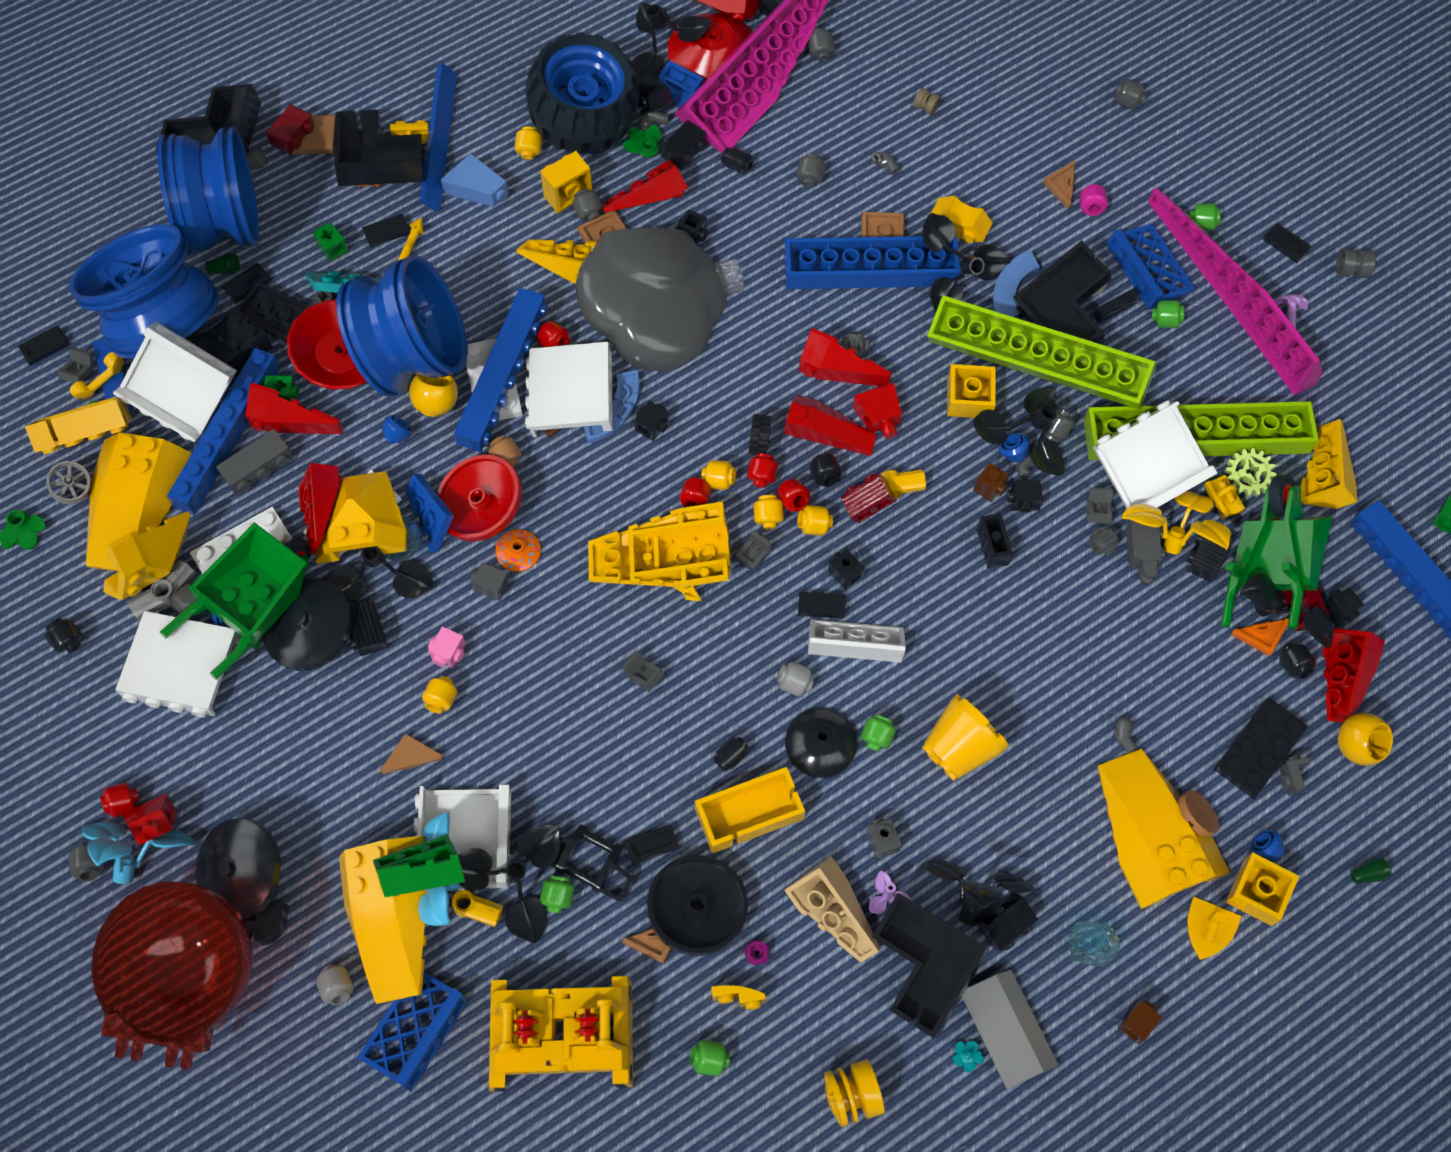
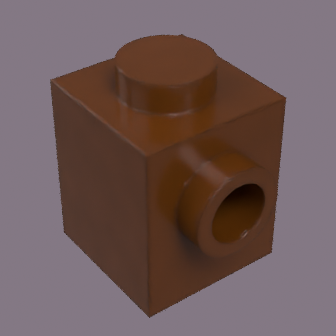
M989 463L978 476L973 491L992 503L997 495L1001 496L1007 489L1008 484H1006L1009 475L992 463Z
M1140 1000L1133 1006L1118 1026V1029L1139 1045L1147 1039L1162 1016L1157 1013L1158 1009L1153 1004Z

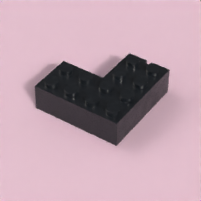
M252 84L213 87L204 116L167 119L164 121L161 134L168 137L171 134H177L178 136L186 135L203 144H209L220 128L228 130L229 127H236L241 135L246 154H248L261 101Z
M378 109L359 110L362 130L358 129L355 111L336 112L334 167L338 186L424 182V152L421 134L382 136Z
M1081 240L1013 296V300L1031 323L1100 344L1105 340L1104 332L1080 305L1111 280V273L1098 257L1095 259V254Z
M235 309L204 335L196 330L185 338L187 341L237 370L232 380L239 375L254 348L265 352L272 348L266 332L253 321L251 322L238 309Z
M897 893L872 938L914 963L915 967L889 1010L909 1023H914L915 1019L919 1020L916 1021L914 1026L933 1039H938L987 955L989 948L902 894Z

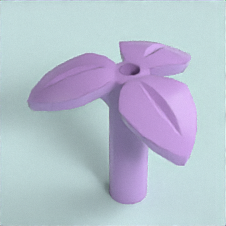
M1289 294L1274 300L1277 305H1287V318L1296 329V308L1298 306L1307 310L1308 301L1303 295Z
M881 870L876 876L875 888L882 893V896H875L870 900L869 910L876 914L886 911L887 901L892 903L897 893L910 900L912 899L903 891L895 892V884Z

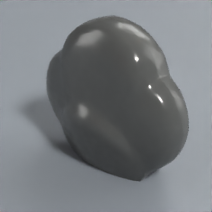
M656 227L631 228L605 232L596 242L592 252L586 256L578 270L576 298L585 320L610 341L623 360L640 369L663 372L688 364L706 348L712 327L724 312L727 302V286L717 264L695 243L687 231Z

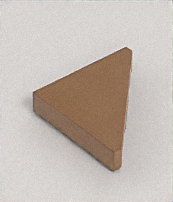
M1074 161L1049 175L1043 181V184L1067 209L1072 204Z
M405 734L380 772L386 775L390 772L402 769L407 770L434 761H442L444 757Z
M653 929L623 938L622 944L661 964H664L671 951V948L657 937Z

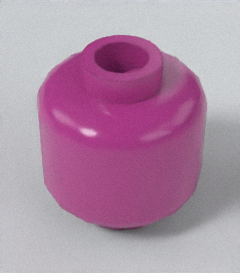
M1093 184L1082 189L1079 195L1082 212L1089 216L1102 214L1108 207L1105 188L1101 185Z

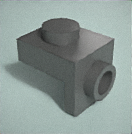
M72 347L70 349L71 360L58 370V377L71 383L83 381L94 371L92 353Z
M1090 488L1086 503L1088 522L1097 524L1111 523L1113 490Z
M752 531L750 539L735 555V559L754 572L771 551L770 540L764 534Z
M638 651L622 667L631 682L648 692L665 675L662 669L646 661Z
M1300 756L1290 757L1279 768L1281 784L1286 789L1288 796L1296 795L1305 788L1299 769L1305 768L1310 763L1309 757L1302 759Z

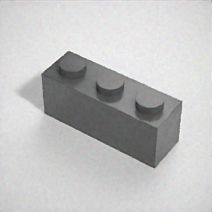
M272 429L215 467L237 496L249 490L259 480L267 478L271 472L279 467L287 465L293 459V456L288 446L276 431Z

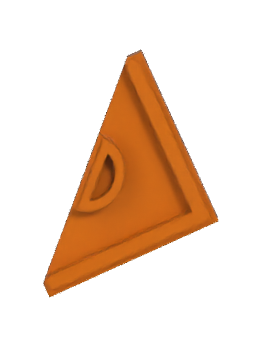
M1286 618L1285 620L1271 623L1265 622L1252 625L1251 627L1234 629L1231 635L1270 657L1283 635L1289 619Z

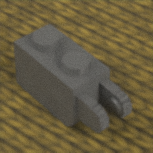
M1129 520L1126 526L1128 564L1133 569H1138L1140 581L1143 584L1149 585L1153 582V578L1156 577L1157 567L1164 560L1165 556L1164 548L1161 547L1160 542L1162 540L1163 528L1150 527Z

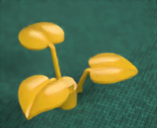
M1185 491L1175 497L1178 504L1188 507L1180 527L1174 526L1168 530L1167 518L1161 516L1162 511L1154 506L1142 503L1128 507L1121 518L1133 520L1150 527L1163 526L1162 538H1166L1163 548L1170 554H1180L1182 547L1185 546L1186 541L1193 532L1220 545L1226 550L1229 547L1230 529L1213 520L1193 522L1190 526L1191 529L1185 534L1184 526L1192 509L1206 513L1211 511L1213 507L1212 499L1203 495L1199 496L1195 492Z

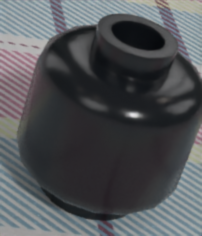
M824 453L817 455L809 466L813 479L819 486H834L842 475L841 467L836 457L832 454Z
M60 617L46 626L45 639L56 652L63 653L67 651L72 653L81 645L79 641L82 638V632L71 619H62Z
M1289 644L1283 648L1279 662L1290 677L1305 679L1315 671L1316 658L1304 644Z

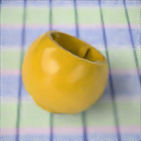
M416 374L409 386V398L414 408L422 414L436 417L448 413L455 406L458 398V387L451 375L430 378Z
M1370 713L1352 715L1343 722L1338 733L1340 751L1349 761L1357 765L1371 766L1380 763L1389 755L1393 744V734L1389 725L1379 716Z

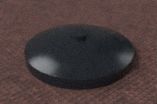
M320 579L304 580L298 598L263 635L264 645L269 655L282 666L295 671H310L329 663L342 651L351 635L354 617L352 605L348 597L342 590L328 581Z
M236 818L226 820L217 825L207 835L197 856L195 879L200 899L211 914L225 921H244L255 917L268 906L277 890L281 873V859L277 843L264 825L251 819Z
M690 855L670 862L655 876L648 892L647 914L653 931L665 945L682 954L705 956L725 949L741 933L747 918L748 897L742 880L730 866L713 857Z

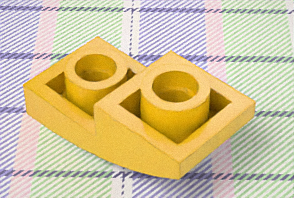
M732 985L711 987L713 1001L718 1000L719 1004L731 1003L735 997H738L740 1007H745L746 1010L761 1008V1004L765 1003L766 1000L764 993L747 987Z

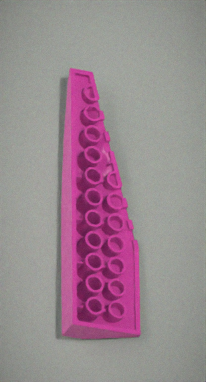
M783 0L675 112L676 116L683 123L689 120L705 130L707 143L722 154L727 147L732 148L777 100L781 88L785 85L790 71L794 68L798 56L807 44L816 27L815 24L824 12L823 9L829 0Z
M1157 188L1153 189L1148 203L1295 396L1315 386L1323 375L1320 360L1268 292L1246 273L1186 212Z

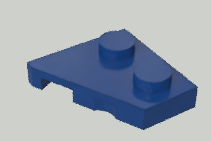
M670 60L658 76L659 81L669 87L671 97L678 108L704 83L703 77Z

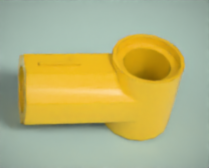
M888 470L881 473L886 478L895 498L900 497L903 493L926 489V478L922 470L903 473Z
M460 890L452 898L454 912L459 917H468L492 927H496L503 910L502 905L475 896L468 890ZM461 899L471 901L470 906L466 909H460L457 903Z

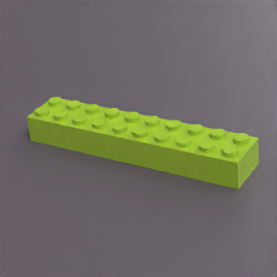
M944 295L941 298L927 335L933 344L1139 410L1142 407L1156 370V361Z
M1311 401L1177 405L1182 418L1204 457L1233 456L1235 453L1240 455L1242 449L1249 453L1252 448H1255V454L1264 451L1263 455L1310 454L1319 442ZM1130 406L1089 407L1083 420L1088 459L1099 460L1093 449V446L1098 444L1097 440L1107 434L1113 436L1118 433L1117 428L1128 422L1130 425L1138 421V416L1148 411L1151 414L1158 410L1157 407L1142 406L1140 410Z

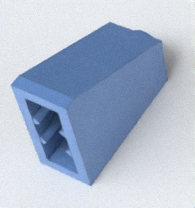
M469 154L441 179L445 194L492 207L504 201L509 194L507 181L472 154Z

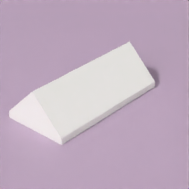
M810 620L808 654L902 662L906 648L903 627Z

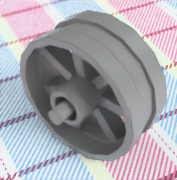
M64 461L57 463L50 469L47 474L46 484L49 494L55 501L72 505L81 502L87 497L91 481L88 471L82 465L73 461ZM68 467L67 475L63 476L58 472L59 469ZM71 468L80 470L81 473L73 477L71 475ZM53 474L59 477L62 482L51 483ZM85 476L87 485L76 483L75 481ZM63 486L59 495H56L52 490L53 487ZM74 488H81L85 491L77 497ZM66 491H70L73 496L72 499L62 497Z

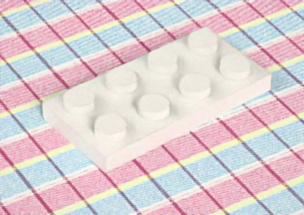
M497 338L467 344L466 366L472 392ZM516 383L514 388L508 391V400L506 406L500 409L499 421L523 416Z
M271 507L192 550L190 554L201 573L203 574L254 522L281 543L290 541L292 538L274 508Z

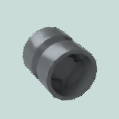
M1342 248L1338 253L1336 261L1337 276L1350 277V275H1355L1358 278H1370L1375 268V252L1372 250H1359L1356 252L1355 249Z

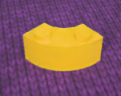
M956 196L939 198L931 213L949 218L955 226V236L967 243L983 242L993 224L983 208L968 206Z

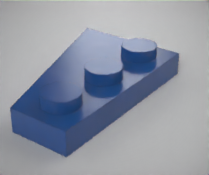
M413 474L406 494L415 515L420 516L423 524L421 531L423 535H427L429 538L428 548L430 552H438L454 515L421 474Z

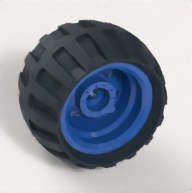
M576 32V34L568 36L565 34L559 36L556 41L549 42L534 60L528 74L526 100L530 118L540 135L559 150L563 149L571 153L577 151L579 155L580 153L597 154L605 148L608 150L628 132L638 109V78L628 55L624 54L613 41L609 42L603 36L597 34L595 36L585 34V32Z

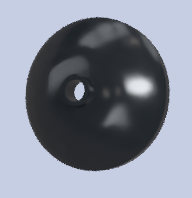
M814 708L802 712L791 722L786 732L785 749L791 763L803 774L814 778H829L842 773L852 763L857 750V736L852 724L842 714L827 708ZM825 735L827 739L821 741L818 739V736Z

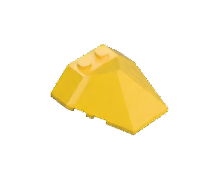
M386 471L342 478L322 541L316 551L317 564L340 561V551L378 546L383 554L407 551V528L403 522L401 511L397 505L395 493Z
M188 511L165 519V524L155 527L152 524L147 526L146 529L148 531L138 534L134 531L109 544L107 557L119 572L104 580L103 591L109 596L124 600L129 596L134 597L138 595L146 586L170 574L186 540L191 514Z

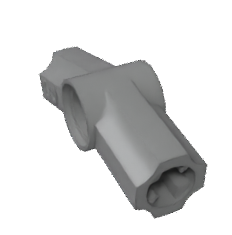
M179 560L173 566L170 574L163 579L155 581L151 589L127 601L136 619L140 620L144 611L154 612L161 607H170L172 594L185 584H188L195 576V570ZM169 590L165 596H160L162 592Z

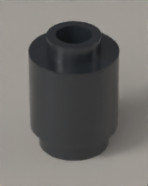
M727 147L721 156V162L724 163L725 167L741 174L749 172L753 166L752 155L735 147Z
M732 736L715 752L716 755L713 757V760L724 772L728 769L732 770L748 755L746 750L748 745L741 737L736 739Z

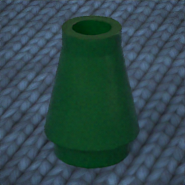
M227 253L211 261H206L205 267L208 274H235L237 271H240V262L236 254Z
M1375 857L1358 868L1350 870V875L1356 885L1386 881L1388 877H1391V869L1385 858L1379 859Z

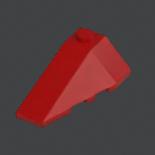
M691 0L727 15L735 21L752 19L760 7V0Z
M668 159L648 171L646 179L636 180L631 183L630 190L627 192L622 190L602 203V209L606 213L662 201L672 197L675 199L685 193L684 190L688 187L677 166Z
M811 329L799 364V371L805 376L814 377L819 380L880 387L890 383L891 372L870 359L863 360L855 354L856 350L851 347L848 350L837 344L839 340L817 329Z
M251 382L245 416L252 429L258 432H269L274 429L276 433L298 434L343 433L344 430L340 420L315 408H311L309 411L299 404L300 401L293 398L291 402L278 396L280 392Z
M796 395L791 403L785 424V435L871 456L876 439L874 433L818 400Z
M310 463L298 487L300 512H305L302 521L303 525L308 526L306 538L311 554H315L322 541L338 488L342 482V477L338 473V466Z
M1334 628L1331 646L1328 649L1323 646V658H1325L1326 662L1324 678L1327 679V692L1325 695L1328 721L1343 723L1352 715H1356L1380 663L1385 640L1374 633Z

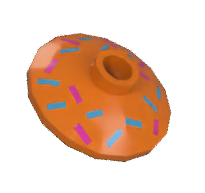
M515 529L500 537L496 544L495 554L503 568L512 572H522L529 570L538 562L541 556V546L538 538L533 533ZM516 545H521V548L518 550H515L513 547Z

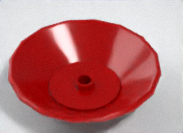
M701 13L696 15L710 19L712 21L711 26L701 38L693 42L681 41L678 37L679 31L673 30L667 43L668 59L703 77L705 82L752 33L750 27L742 21H735L722 13Z
M325 300L308 307L294 320L287 336L288 357L296 372L311 384L330 390L352 389L367 383L352 361L345 346L338 323L337 300ZM337 350H342L343 352H342V353H337L336 351H337Z

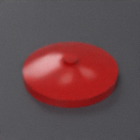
M477 455L460 462L447 473L437 491V495L454 515L447 532L459 540L468 542L486 540L505 529L517 514L523 493L522 482L516 470L507 461L494 455Z

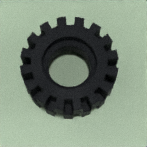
M753 415L749 454H767L772 416Z

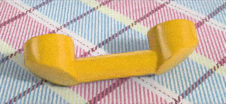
M113 352L109 353L104 358V364L108 368L89 385L84 381L74 383L70 387V393L76 399L92 397L99 387L114 374L116 375L122 370L124 358L116 356Z

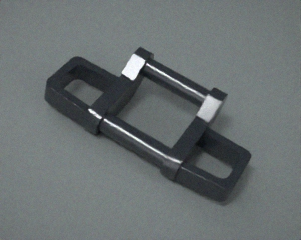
M582 824L578 826L570 839L559 836V841L567 845L558 863L554 862L550 866L554 867L555 871L561 874L564 872L591 886L592 890L597 893L601 892L617 901H624L634 882L633 875L615 864L620 858L624 846L618 843L615 845L588 831V828ZM582 839L610 853L597 878L569 864L574 851ZM612 868L627 878V883L620 895H616L603 888Z

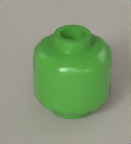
M1198 203L1195 205L1194 211H1190L1189 216L1205 231H1213L1217 225H1220L1221 208H1217L1215 203Z
M1178 300L1159 301L1157 308L1152 309V321H1157L1159 328H1178L1180 322H1184V305H1180Z
M876 714L874 717L867 718L861 733V739L867 742L865 747L877 752L880 751V748H889L896 732L895 726L892 725L893 721Z
M550 875V879L543 881L540 902L547 906V911L562 913V909L570 908L572 905L575 886L568 877Z
M700 1040L697 1045L692 1046L690 1065L694 1067L696 1073L719 1076L724 1068H728L730 1054L726 1052L723 1043Z

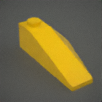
M527 240L517 248V253L576 284L578 270L586 256L592 252L597 241L574 244V240H567L566 243L555 244L553 240Z

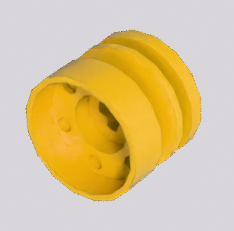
M867 1059L850 1064L851 1077L847 1078L841 1067L836 1070L838 1081H836L831 1070L824 1072L825 1093L828 1104L841 1128L848 1126L846 1113L849 1114L854 1124L858 1123L857 1109L861 1108L867 1119L885 1113L880 1088L872 1066Z

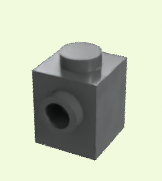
M481 563L479 569L474 570L471 582L474 592L500 601L509 584L507 572L502 571L497 565Z
M880 818L870 823L866 835L876 860L900 852L902 844L891 819L884 821L883 818Z

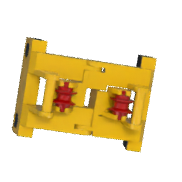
M613 976L612 987L557 988L551 990H507V980H491L489 1092H505V1075L568 1072H612V1082L617 1088L633 1087L632 981L628 976ZM610 1013H613L614 1041L610 1040ZM556 1021H563V1040L556 1041ZM540 1040H548V1041H542L541 1047H539V1046H540Z

